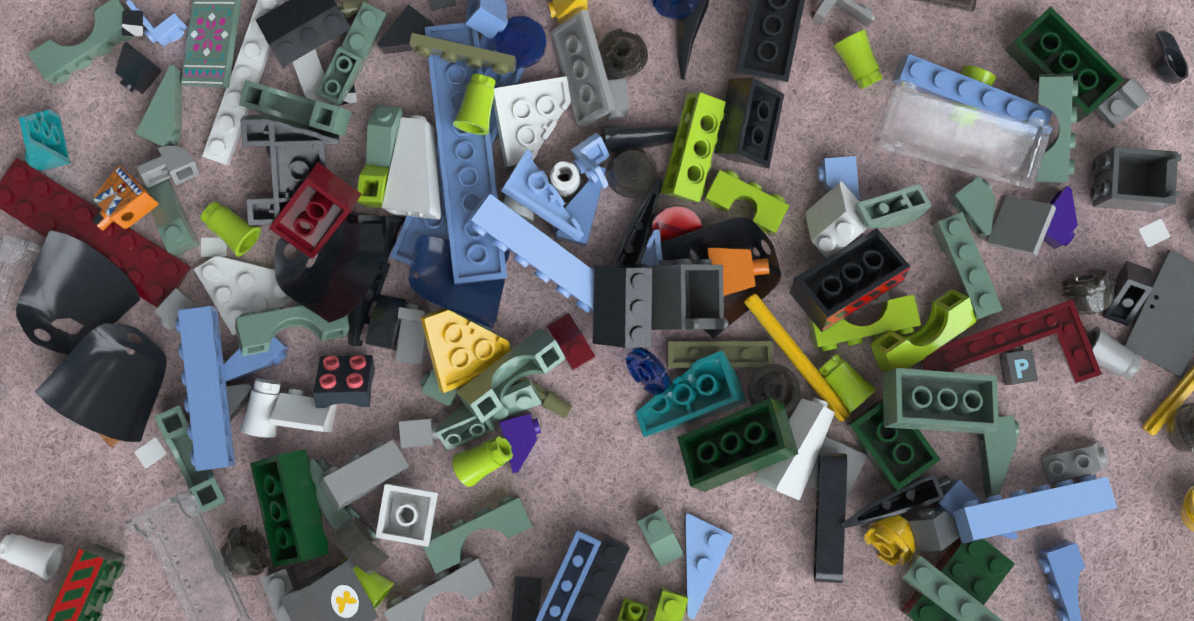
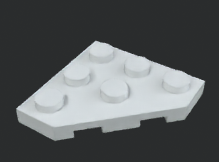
M567 76L494 89L493 105L505 167L517 165L527 149L533 154L531 159H535L541 145L547 140L557 125L561 114L571 103Z
M215 256L194 269L233 336L237 335L235 330L236 317H240L241 314L247 312L264 313L274 307L283 308L294 301L278 286L275 270L220 256Z

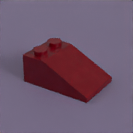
M318 162L270 225L269 229L313 259L351 212L362 194Z

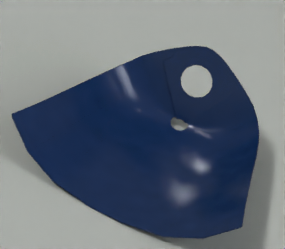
M420 235L415 243L408 277L413 291L437 306L493 329L505 279L455 285L450 241ZM506 250L504 253L505 261L507 263L510 251ZM415 270L418 273V278L414 277Z

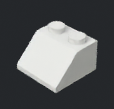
M842 181L805 212L811 241L825 258L846 247L867 229L855 208V204L859 203L858 199Z
M289 389L288 394L280 393L269 424L320 432L333 431L337 404L326 408H316L314 397L304 396L305 391Z
M396 483L385 484L375 538L428 547L438 493L414 486Z

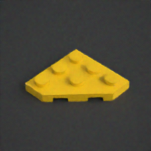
M443 308L420 317L439 390L443 393L469 383L511 351L509 341L448 309Z

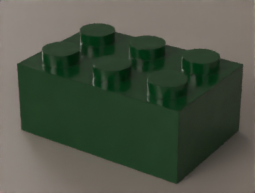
M883 398L845 424V427L891 490H900L941 460L920 430L884 427Z

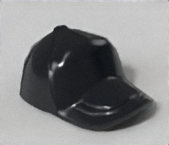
M1166 31L1156 32L1155 37L1159 52L1150 62L1156 77L1169 84L1182 82V80L1188 78L1189 70L1175 38Z

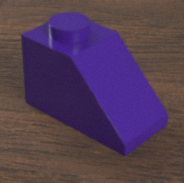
M1069 186L1060 189L1049 203L1053 204L1056 210L1043 241L1054 249L1063 245L1067 246L1075 237L1073 231L1078 226L1072 189Z
M532 414L500 422L503 438H506L511 445L513 457L509 461L513 473L521 470L538 440L537 434L541 433L538 418L533 419Z

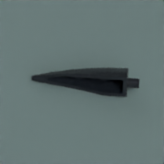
M678 0L676 40L682 80H685L692 47L708 9L709 0Z
M661 125L602 127V134H599V136H601L608 153L625 152L673 143L678 127Z
M658 177L636 211L610 264H640L650 234L663 179Z
M928 474L908 483L900 490H894L869 504L841 523V528L874 522L932 504L944 498L941 489L950 486L951 481L947 475L937 479L935 474Z

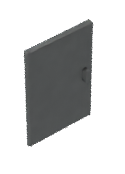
M1168 250L1153 281V290L1142 304L1123 345L1133 350L1134 354L1177 375L1178 378L1183 377L1194 353V262L1172 250Z

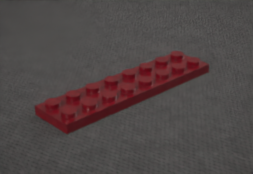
M18 158L15 159L0 182L1 210L45 238L49 231L52 230L85 242L119 267L135 285L139 297L157 308L176 288H179L192 268L134 230L122 228L115 221L104 231L101 230L91 220L101 211L99 208Z

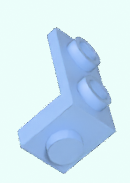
M131 0L125 1L130 7L129 11H141ZM175 13L156 28L143 14V24L146 27L143 32L153 43L158 41L164 47L171 41L179 40L188 28Z
M595 133L571 149L575 158L573 164L577 167L579 173H585L593 184L598 183L601 187L605 188L608 186V183L598 164L610 157L601 136Z

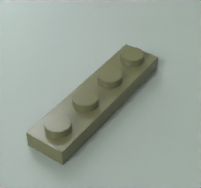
M411 34L409 43L417 55L430 57L432 54L440 56L441 60L450 63H456V60L466 62L467 66L481 69L482 66L492 68V71L504 75L507 72L514 73L516 58L513 55L420 34Z
M668 341V368H691V365L697 360L721 350L725 353L733 368H773V341Z

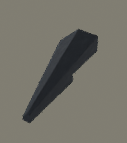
M349 213L347 215V223L381 224L384 236L383 259L376 278L358 307L348 314L349 345L362 346L363 341L360 340L364 325H369L371 317L368 314L373 302L378 301L391 265L387 261L392 247H394L397 241L396 236L399 227L404 224L406 217L371 213Z

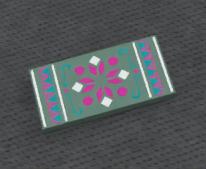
M193 0L181 85L186 87L229 88L242 0Z

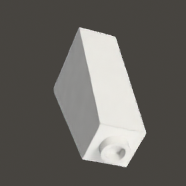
M423 116L401 117L382 208L393 215L440 220L441 207L435 127L428 123L427 119Z
M814 397L812 401L801 399L789 419L799 454L759 470L754 480L755 482L800 501L835 412L827 408V402Z

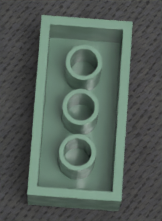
M895 368L883 374L884 427L978 434L999 429L997 376Z

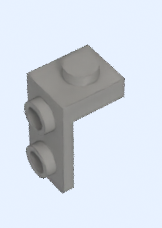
M818 0L812 9L816 12L812 20L819 25L822 24L834 5L866 27H869L875 18L867 6L863 4L858 5L852 0Z
M407 304L406 308L399 307L398 318L401 320L396 353L397 362L422 364L426 337L420 317L429 313L423 311V306Z
M1099 440L1088 443L1082 448L1045 456L1042 458L1048 480L1052 483L1104 470L1108 466L1109 454L1106 447L1101 446Z

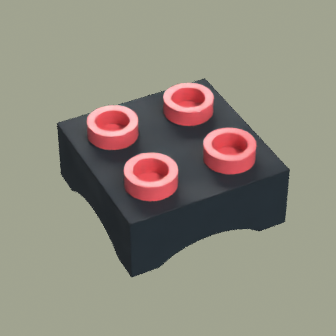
M373 355L320 356L313 390L316 408H326L335 404L370 407L371 386L375 374Z

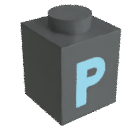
M1023 346L1007 350L1006 354L999 355L1005 385L1038 381L1032 349L1023 351Z

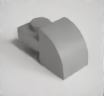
M1131 77L1101 103L1095 111L1111 128H1114L1146 102L1150 95L1134 77Z
M177 146L157 148L161 157L148 160L137 167L147 188L170 178L173 179L175 185H178L200 175L189 152Z

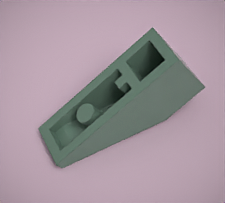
M170 64L135 132L141 138L160 147L177 146L182 136L180 133L182 130V72L174 65Z
M170 179L149 188L145 186L144 188L159 203L151 212L168 253L179 256L201 245Z
M920 184L855 204V208L866 228L900 227L918 221L932 206Z
M1014 415L999 416V429L985 434L977 433L986 498L1000 494L1017 444V436H1019V425L1014 420Z

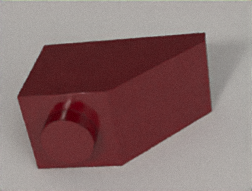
M570 314L547 326L573 371L595 359L596 356Z

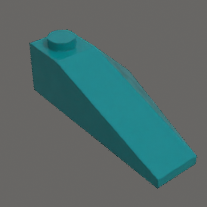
M49 109L19 117L26 148L25 158L31 167L44 171L71 164L59 114Z
M721 350L697 360L691 365L689 370L674 379L670 386L655 395L635 413L643 437H648L725 412L747 403L739 377L725 353Z

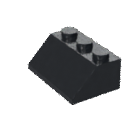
M288 0L256 19L268 45L282 67L289 65L351 28L335 0Z
M755 78L729 79L725 97L724 116L720 122L714 154L730 161L770 168L785 94Z
M646 264L593 265L592 343L622 348L651 347L652 267Z

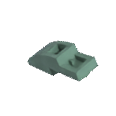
M365 2L362 3L341 48L338 47L316 94L339 106L341 105L378 40L377 36L388 16L387 13Z
M528 379L509 387L503 397V408L485 422L481 423L464 405L435 429V433L448 451L495 431V423L542 404L541 397L531 380Z
M312 458L310 460V472L316 487V498L327 520L342 539L347 538L352 533L368 552L380 543L375 538V529L369 524L365 526L358 519L361 515L352 505L335 511L320 486L323 477H325L324 473L332 467L323 458L321 460Z

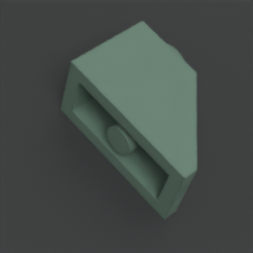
M376 105L367 125V165L390 168L400 119L404 117L400 107Z
M978 176L948 200L959 213L963 212L966 222L981 240L992 232L995 195L992 193L991 185Z
M661 508L637 519L661 567L684 555Z

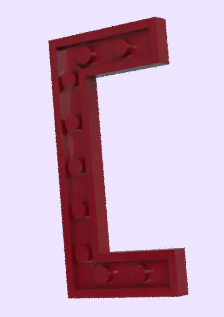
M1073 299L949 342L921 360L924 370L954 372L956 368L1055 334L1074 383L1102 375Z

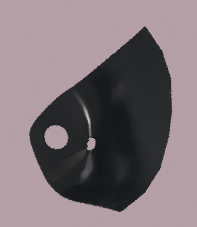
M746 217L724 220L661 242L664 260L691 259L696 264V260L709 259L708 248L750 249L752 260L768 258L769 274L755 275V287L723 297L724 318L728 320V327L750 310L745 304V300L749 296L757 294L761 300L764 299L778 285L781 278V270L774 245L758 225ZM762 240L768 244L771 251L770 255L763 249ZM755 247L760 254L759 256H755L753 253ZM725 329L703 330L714 339Z
M342 222L319 250L312 267H306L310 257L298 250V255L295 259L288 260L284 255V248L290 243L280 238L276 243L274 255L275 278L278 286L291 299L320 316L328 323L344 318L358 307L376 278L383 259L384 236L382 225Z
M50 230L20 293L16 306V317L31 342L45 349L69 355L93 329L104 323L115 324L140 301V297L129 277L103 254L79 239ZM70 318L83 325L78 333L69 334L61 329H56L51 323L56 319ZM36 329L46 331L50 335V340L44 341L39 339L34 331Z
M104 323L93 329L79 342L53 373L36 389L35 393L59 414L91 431L125 442H141L165 376L166 356L139 329L127 325ZM127 333L138 335L142 339V343L138 344L131 341L127 337ZM129 348L134 350L135 354H128L126 352V349Z

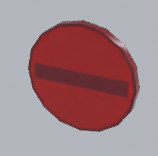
M672 205L665 207L657 213L652 221L651 234L653 230H660L661 242L696 231L703 228L701 218L694 210L683 205Z

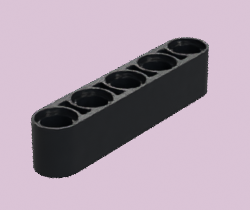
M819 452L817 488H819V491L817 490L814 582L842 583L845 528H841L840 524L845 521L848 463L846 453Z

